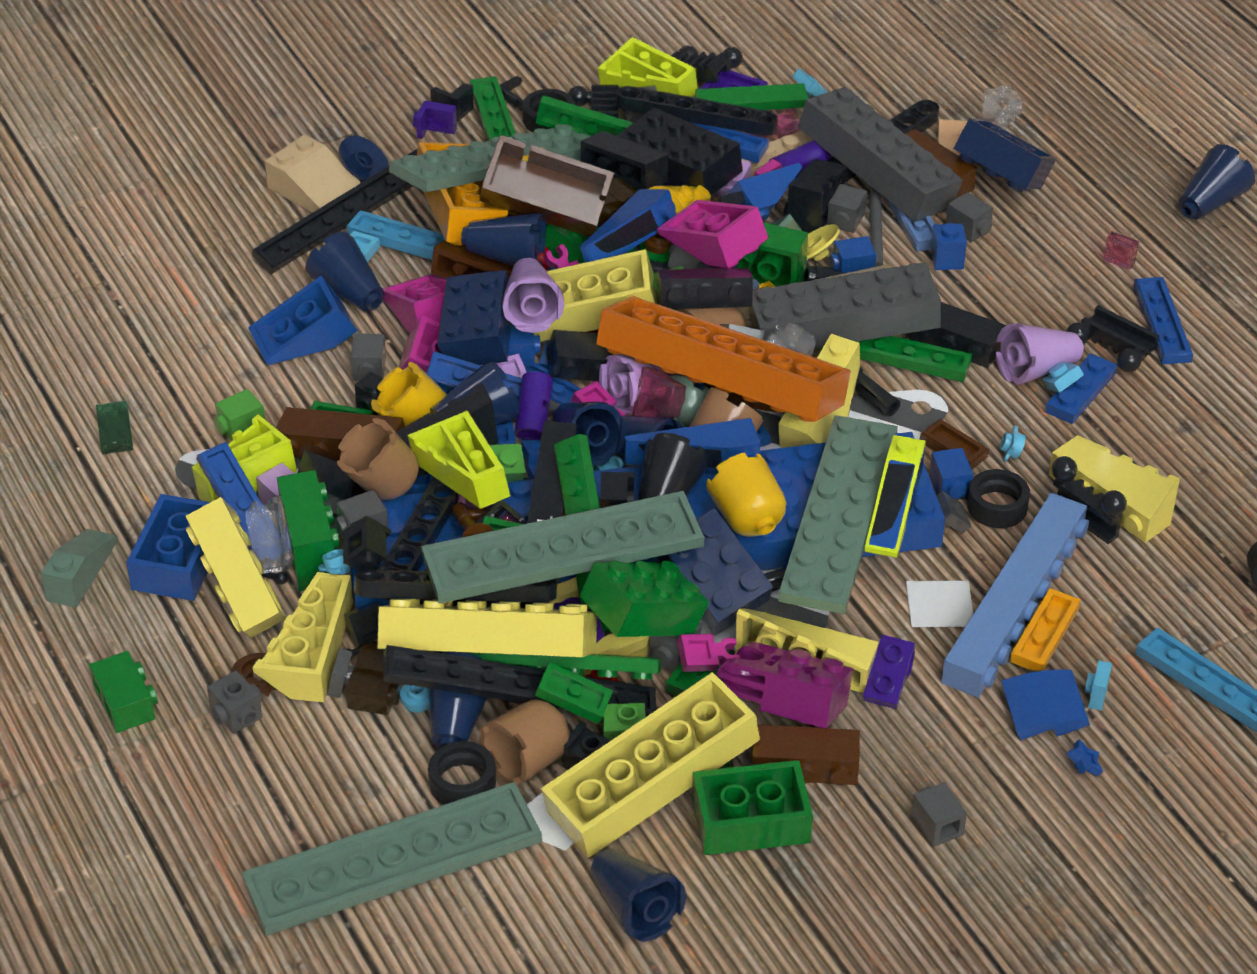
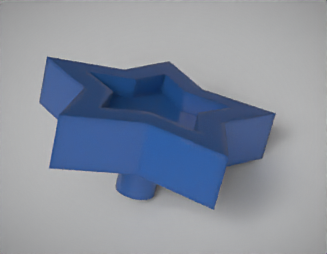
M1078 739L1074 743V749H1071L1066 755L1074 762V766L1079 770L1080 775L1089 772L1098 777L1103 773L1098 762L1099 752L1089 749Z

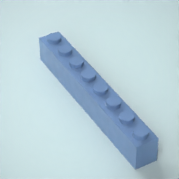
M1050 493L945 658L942 684L977 698L981 696L986 686L990 688L993 686L998 674L999 665H1005L1010 657L1013 642L1018 643L1025 630L1026 621L1032 619L1038 609L1039 600H1043L1049 588H1051L1052 579L1057 580L1063 570L1065 558L1070 559L1076 548L1077 538L1082 539L1085 536L1089 526V520L1085 519L1087 505Z

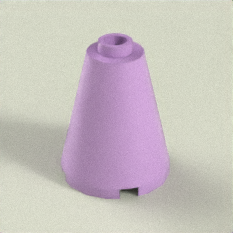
M523 258L513 266L502 298L504 316L507 321L509 320L520 331L530 333L545 331L550 328V324L556 319L559 320L562 316L564 308L563 294L556 282L537 260Z
M1017 323L1008 324L1001 329L997 337V342H1001L1000 352H996V361L1000 373L1007 382L1013 381L1014 385H1021L1049 374V370L1058 363L1068 362L1074 364L1078 362L1083 354L1084 345L1079 336L1073 332Z
M614 354L605 358L608 359L607 363L601 365L599 383L617 401L615 408L624 412L625 415H629L657 401L661 388L669 376L682 374L666 373L661 370V367L654 364H641L634 361V357L625 354Z

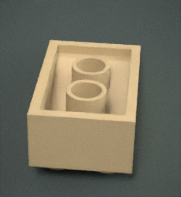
M305 134L265 160L267 187L312 213L361 183L324 144Z

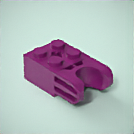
M748 642L737 651V655H740V658L728 659L717 671V677L737 697L761 703V711L826 729L847 707L854 668L843 666L844 664L836 659L822 660L811 657L810 653L803 650L787 651L758 642Z

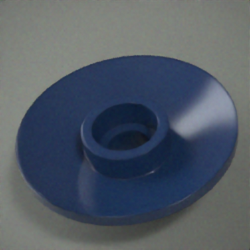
M348 136L340 143L339 156L343 165L353 176L361 181L367 180L389 166L382 150L364 137Z

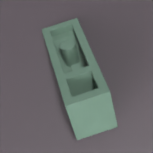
M86 529L56 549L41 572L46 601L77 608L117 543V535Z

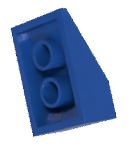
M796 163L737 181L727 194L742 191L745 202L740 205L758 207L762 221H765L770 216L769 211L779 201L789 187V184L802 169L800 163Z
M322 276L315 279L248 327L268 365L332 349L358 331L340 297Z

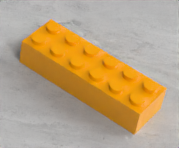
M418 142L417 155L425 154L429 150L442 151L447 150L449 146L462 147L469 144ZM484 180L431 192L423 191L446 242L453 245H462V230L464 227H468L470 221L508 217V210L480 201Z

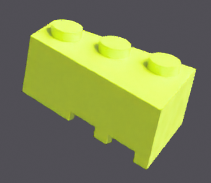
M634 37L630 38L597 68L600 85H619V88L623 86H656L657 91L693 97L695 89H698L694 67Z
M468 411L407 435L411 450L418 459L419 467L478 508L482 509L511 496L503 466Z
M259 414L252 419L253 425L244 432L241 430L236 431L232 435L233 441L228 444L255 493L258 492L256 477L283 463L292 472H297L291 440ZM197 462L192 466L199 499L212 502L218 499V496Z

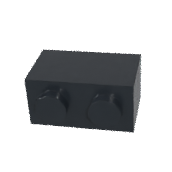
M555 329L546 348L551 377L599 382L601 365L606 364L608 361L605 358L614 354L608 352V348L596 344L597 333Z

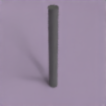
M872 190L869 193L871 244L876 252L875 267L883 265L881 194L876 190Z

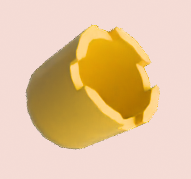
M409 362L407 368L402 370L397 366L384 377L377 386L380 394L377 400L373 399L371 401V405L378 415L401 417L404 420L405 426L426 414H430V408L447 394L417 364Z
M740 453L728 458L716 467L719 473L713 480H707V492L728 525L737 534L754 537L771 533L785 515L786 499L767 462L761 454H756V457H747L746 453Z

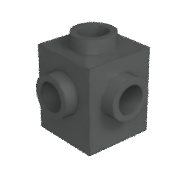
M236 670L207 686L210 711L213 718L219 725L224 724L233 734L245 727L251 726L262 718L260 702L263 701L260 690L255 684H249Z

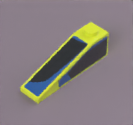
M893 435L864 552L898 557L923 470L926 441Z

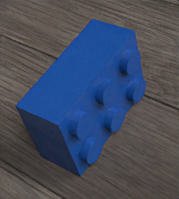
M160 494L126 562L131 590L195 600L208 572L200 559L201 556L205 555L200 544L195 546L186 531V528L190 527L186 515L210 502Z

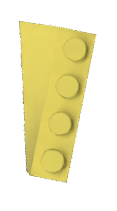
M834 334L829 336L817 359L851 370L845 404L816 422H805L800 420L798 415L785 412L779 422L780 447L825 443L834 416L849 417L851 400L860 369V343Z
M1079 435L1052 452L1049 476L1054 480L1055 477L1051 470L1053 462L1059 457L1067 456L1072 458L1078 467L1074 481L1082 479L1084 480L1083 488L1094 487L1093 495L1105 494L1110 490H1117L1123 493L1127 500V507L1122 515L1121 526L1146 543L1171 525L1180 478L1173 475L1164 477L1158 474L1157 468L1150 465L1144 468L1133 463V458L1124 454L1119 457L1112 455L1109 448Z
M220 497L186 515L190 524L186 531L195 546L200 544L205 554L200 559L209 574H215L219 584L215 585V589L223 603L229 602L233 610L229 617L238 632L243 631L252 638L284 621L286 616L267 578L263 579L261 575L264 573V569L253 550L249 551L247 548L252 543L247 533L244 532L239 524L241 520L238 513Z
M317 572L298 600V607L292 615L289 614L283 622V629L277 638H272L268 644L267 653L263 659H258L253 666L255 674L288 698L324 703L347 626L344 614L350 612L353 605L351 576Z
M739 609L737 612L735 655L746 643L758 642L787 651L803 650L810 653L811 657L822 660L836 659L844 664L843 666L854 668L850 690L864 693L879 642L752 609Z

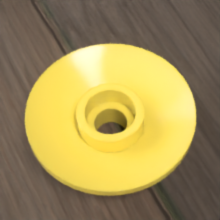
M836 224L820 227L808 234L807 260L813 258L815 261H819L829 254L828 248L840 232Z

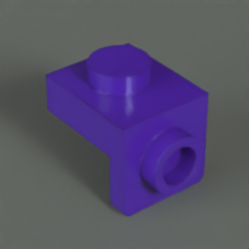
M424 101L419 111H415L413 116V127H416L417 138L423 139L427 130L454 135L457 129L456 106Z

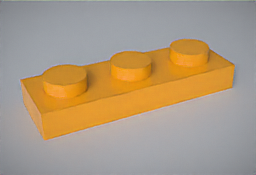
M1049 588L1013 649L1010 662L1035 672L1044 671L1077 614L1081 599Z

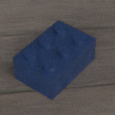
M969 118L953 148L961 153L959 158L973 165L976 162L985 166L983 169L985 173L995 178L1001 176L1008 179L1007 184L1021 192L1023 190L1041 189L1057 158L986 119Z
M506 270L446 278L438 346L442 354L477 365H483L491 361L494 363L508 362L512 323L509 320L507 321L502 309V298L509 280Z
M713 508L697 518V522L704 535V547L662 555L657 558L660 562L670 561L680 568V572L690 582L699 587V592L709 601L702 619L715 636L736 622L739 609L755 610L768 602L773 586L717 510Z

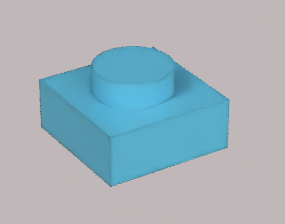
M800 68L792 76L798 83L805 84L808 98L812 95L816 97L828 93L815 78Z
M353 231L350 234L356 240L368 262L380 248L379 238Z
M1061 362L1053 366L1049 370L1050 374L1043 378L1042 381L1048 390L1060 393L1084 376L1078 365Z
M1099 660L1096 673L1089 672L1085 687V693L1091 694L1088 708L1102 711L1112 663Z

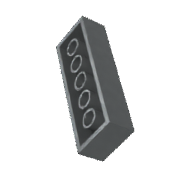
M843 87L806 100L798 128L842 164L848 166L852 172L916 222L927 216L947 210L948 204L956 199L963 179L956 175L951 168L933 157L932 153L924 150L914 142L910 136L905 135L896 128L891 121L877 113L872 106L854 95V92L850 89Z
M926 262L776 287H764L753 290V307H749L752 327L764 330V341L782 347L790 345L799 351L824 347L831 334L856 342L941 328V299Z

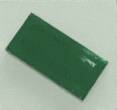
M127 401L96 405L102 455L134 450Z

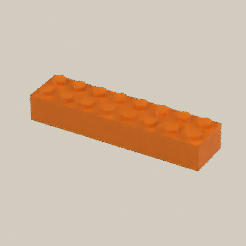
M635 296L606 307L601 311L596 344L608 348V352L612 354H625L634 357V361L638 363L659 366L666 373H679L688 376V380L692 382L707 383L725 393L733 392L742 395V398L746 401L770 405V408L774 411L796 414L800 420L805 422H816L845 404L851 373L849 369Z

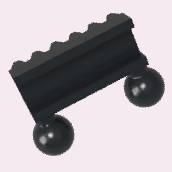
M687 45L671 55L695 68L697 82L717 83L719 81L718 72H729L731 69L740 66L743 60L741 51L736 47H728L717 56L714 52L707 56L705 52L698 55V51L693 46Z
M592 85V91H587L582 86H574L568 91L575 105L584 106L587 102H591V110L619 118V107L616 105L619 85Z
M1099 305L1095 307L1094 315L1091 318L1084 317L1081 323H1073L1066 330V332L1076 333L1082 340L1083 345L1088 342L1091 335L1093 343L1096 344L1101 340L1105 349L1111 345L1114 354L1121 350L1117 356V365L1124 372L1136 371L1140 367L1141 361L1158 346L1160 336Z
M1067 456L1057 458L1053 462L1051 469L1055 477L1053 485L1058 488L1057 495L1087 505L1085 519L1089 520L1087 530L1105 543H1111L1118 538L1122 515L1127 507L1126 497L1117 490L1093 495L1094 487L1083 488L1084 480L1082 479L1074 481L1078 471L1076 462Z

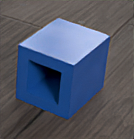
M934 224L931 255L935 270L964 269L967 240L963 224Z
M869 237L834 241L833 253L829 255L830 267L845 273L875 267L876 252Z
M512 324L508 356L519 354L524 367L535 366V354H541L540 335L520 331Z
M963 448L932 452L929 476L937 495L943 491L954 499L968 497L970 482L973 479V471Z

